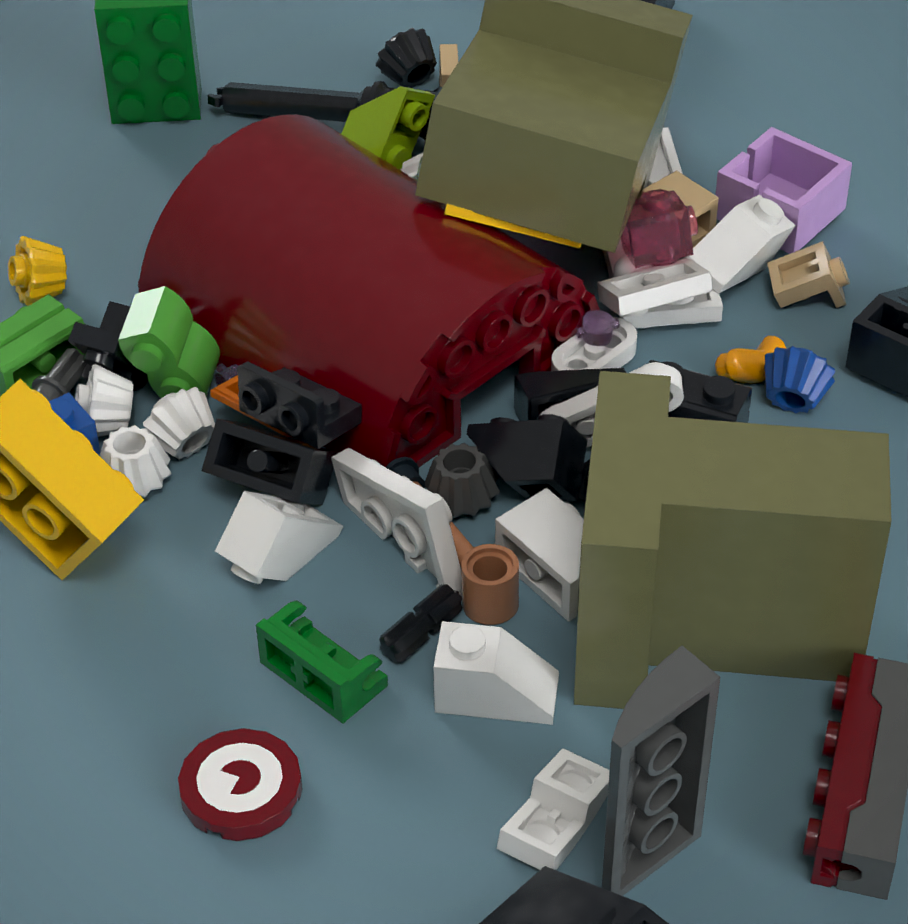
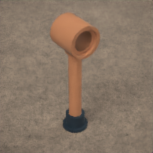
M400 457L391 461L386 466L387 469L400 476H405L413 483L425 488V481L419 475V466L412 458ZM451 522L450 527L461 566L462 606L465 614L471 620L485 625H496L510 620L519 608V561L517 556L507 547L497 544H484L473 547L454 523Z

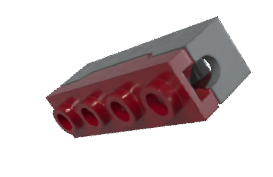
M854 653L850 677L837 674L831 710L840 711L843 714L841 722L828 720L822 756L832 758L834 761L832 770L819 768L812 805L825 807L822 820L809 818L803 855L815 858L811 877L812 884L830 888L831 886H836V889L887 900L896 865L908 789V663L879 657L877 660L873 659L874 656Z

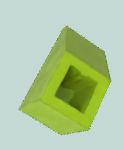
M400 86L351 110L341 134L401 170L403 162L412 158V151L421 129L429 118V110L435 95L428 91Z

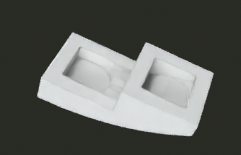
M562 748L534 778L530 798L500 829L497 849L539 870L544 866L557 870L580 840L608 795L610 770Z

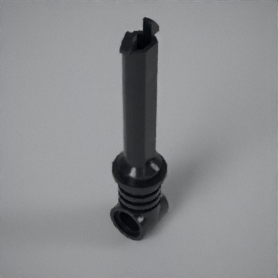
M375 81L372 86H366L360 93L230 82L224 87L217 88V95L208 94V104L214 107L222 106L225 112L269 116L302 115L316 120L346 122L351 110L394 90V88L388 87L384 81ZM438 87L433 91H428L435 95L434 100L441 91L442 87ZM432 105L429 110V118L419 134V136L425 141L427 136Z

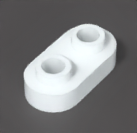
M605 317L595 320L554 350L551 371L621 368L632 360L636 354L637 331L630 322L621 318Z

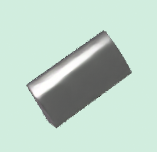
M680 646L667 656L637 687L625 705L612 737L602 888L621 896L625 895L701 837L720 676L684 646Z

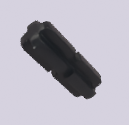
M448 584L439 585L413 607L415 614L413 612L406 613L380 635V650L383 655L389 657L394 663H401L430 639L427 634L428 632L434 635L441 629L442 621L449 622L462 611L461 594L453 590Z

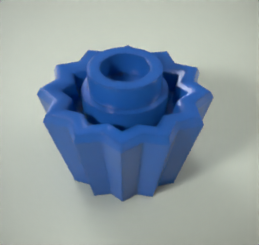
M794 346L787 349L776 347L774 353H767L765 355L766 398L772 401V405L779 406L783 411L790 410L794 413H807L809 409L816 407L835 382L833 377L836 372L835 368L827 364L826 358L817 356L811 350Z

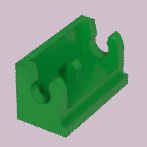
M298 600L292 601L269 619L263 618L256 624L260 663L344 724L388 686V676L380 670L376 671L382 664V660L374 654L367 655L361 660L357 659L314 628L313 622L305 616L293 622L289 627L290 623L295 618L301 616L307 608Z

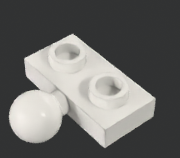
M629 252L622 255L614 265V278L597 282L599 301L619 316L628 318L645 315L648 313L649 308L663 304H687L694 300V296L712 291L711 272L691 259L685 258L652 267L650 260L638 252Z

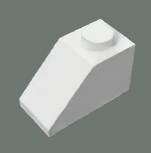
M759 194L736 205L685 258L691 259L711 272L712 288L719 294L765 270L768 267L767 262L773 260L796 225L784 216L782 208L777 203L763 198Z
M546 488L495 519V544L507 547L515 553L519 561V579L569 622L576 618L578 613L581 540L584 519L573 505L564 503Z
M244 491L215 552L233 562L231 571L249 582L261 584L263 579L287 581L340 535L343 526L308 504H298L276 496Z
M442 621L433 667L435 713L553 725L559 682V671L502 627Z

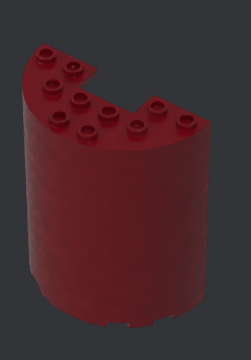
M279 115L254 122L236 131L222 142L213 145L207 151L206 155L182 180L163 209L148 242L138 281L139 293L165 286L185 301L192 313L193 321L205 328L216 340L220 349L216 370L227 378L231 379L237 376L238 366L247 361L271 373L285 367L362 404L361 424L323 447L337 453L350 448L369 459L377 461L384 467L400 457L412 458L419 467L438 455L440 449H446L450 444L461 438V399L518 359L519 374L551 371L554 350L589 324L601 318L595 295L586 290L581 279L493 226L445 215L444 203L415 195L418 180L321 121L302 115Z

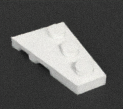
M350 448L332 456L331 459L343 503L382 540L392 535L404 551L405 562L417 574L428 569L438 580L436 588L441 584H448L462 596L461 568L450 527L452 513L443 497L413 483L407 477L400 476L380 465L377 461L369 459Z

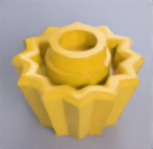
M21 236L19 243L16 244L15 256H11L8 262L9 282L12 286H15L16 292L19 294L20 303H25V305L29 306L48 294L52 297L60 295L63 289H65L67 265L62 248Z

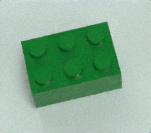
M95 0L94 11L111 124L201 120L202 88L192 0Z

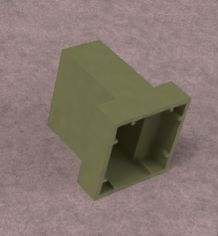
M485 0L477 34L432 104L415 195L440 203L455 205L481 215L615 253L631 212H638L641 204L642 190L649 183L693 15L641 0Z
M600 371L581 540L574 705L624 709L637 687L648 676L649 665L658 666L680 646H684L713 671L836 682L837 674L850 677L854 653L866 655L892 522L889 434L668 417L671 376Z

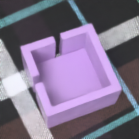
M771 127L748 146L747 153L742 151L718 171L715 194L719 197L717 220L721 221L736 205L760 194L763 198L777 203L782 208L784 216L796 225L780 248V250L789 254L796 252L846 209L852 162Z

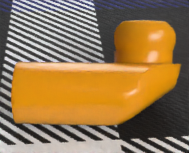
M769 335L762 340L756 350L731 349L728 353H722L717 357L715 362L716 373L718 376H725L740 383H761L765 381V355L767 353H774L776 347L786 349V346L780 338Z

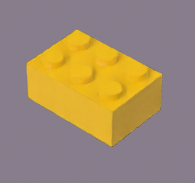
M19 379L0 396V521L55 575L63 580L98 548L144 499L134 490L131 481L123 473L112 469L93 450L90 441L82 433L73 430L52 410L45 396L31 389L25 382Z

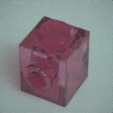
M651 190L643 193L639 199H636L621 236L622 249L635 269L648 265H671L677 262L679 258L694 255L691 236L698 234V224L694 209L691 205L686 206L674 190Z

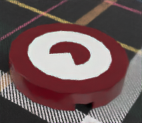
M246 728L219 732L200 742L184 759L178 776L182 809L192 824L207 833V828L212 832L221 833L222 839L233 841L262 837L281 827L292 815L291 809L297 803V799L300 800L303 790L298 757L288 744L266 731Z

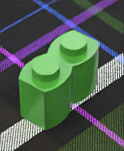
M164 286L135 294L118 339L124 356L133 366L148 375L151 387L160 398L170 393H177L181 389L187 391L193 387H197L199 392H204L207 397L220 357V349L216 340L205 328L193 321L188 305L171 289Z

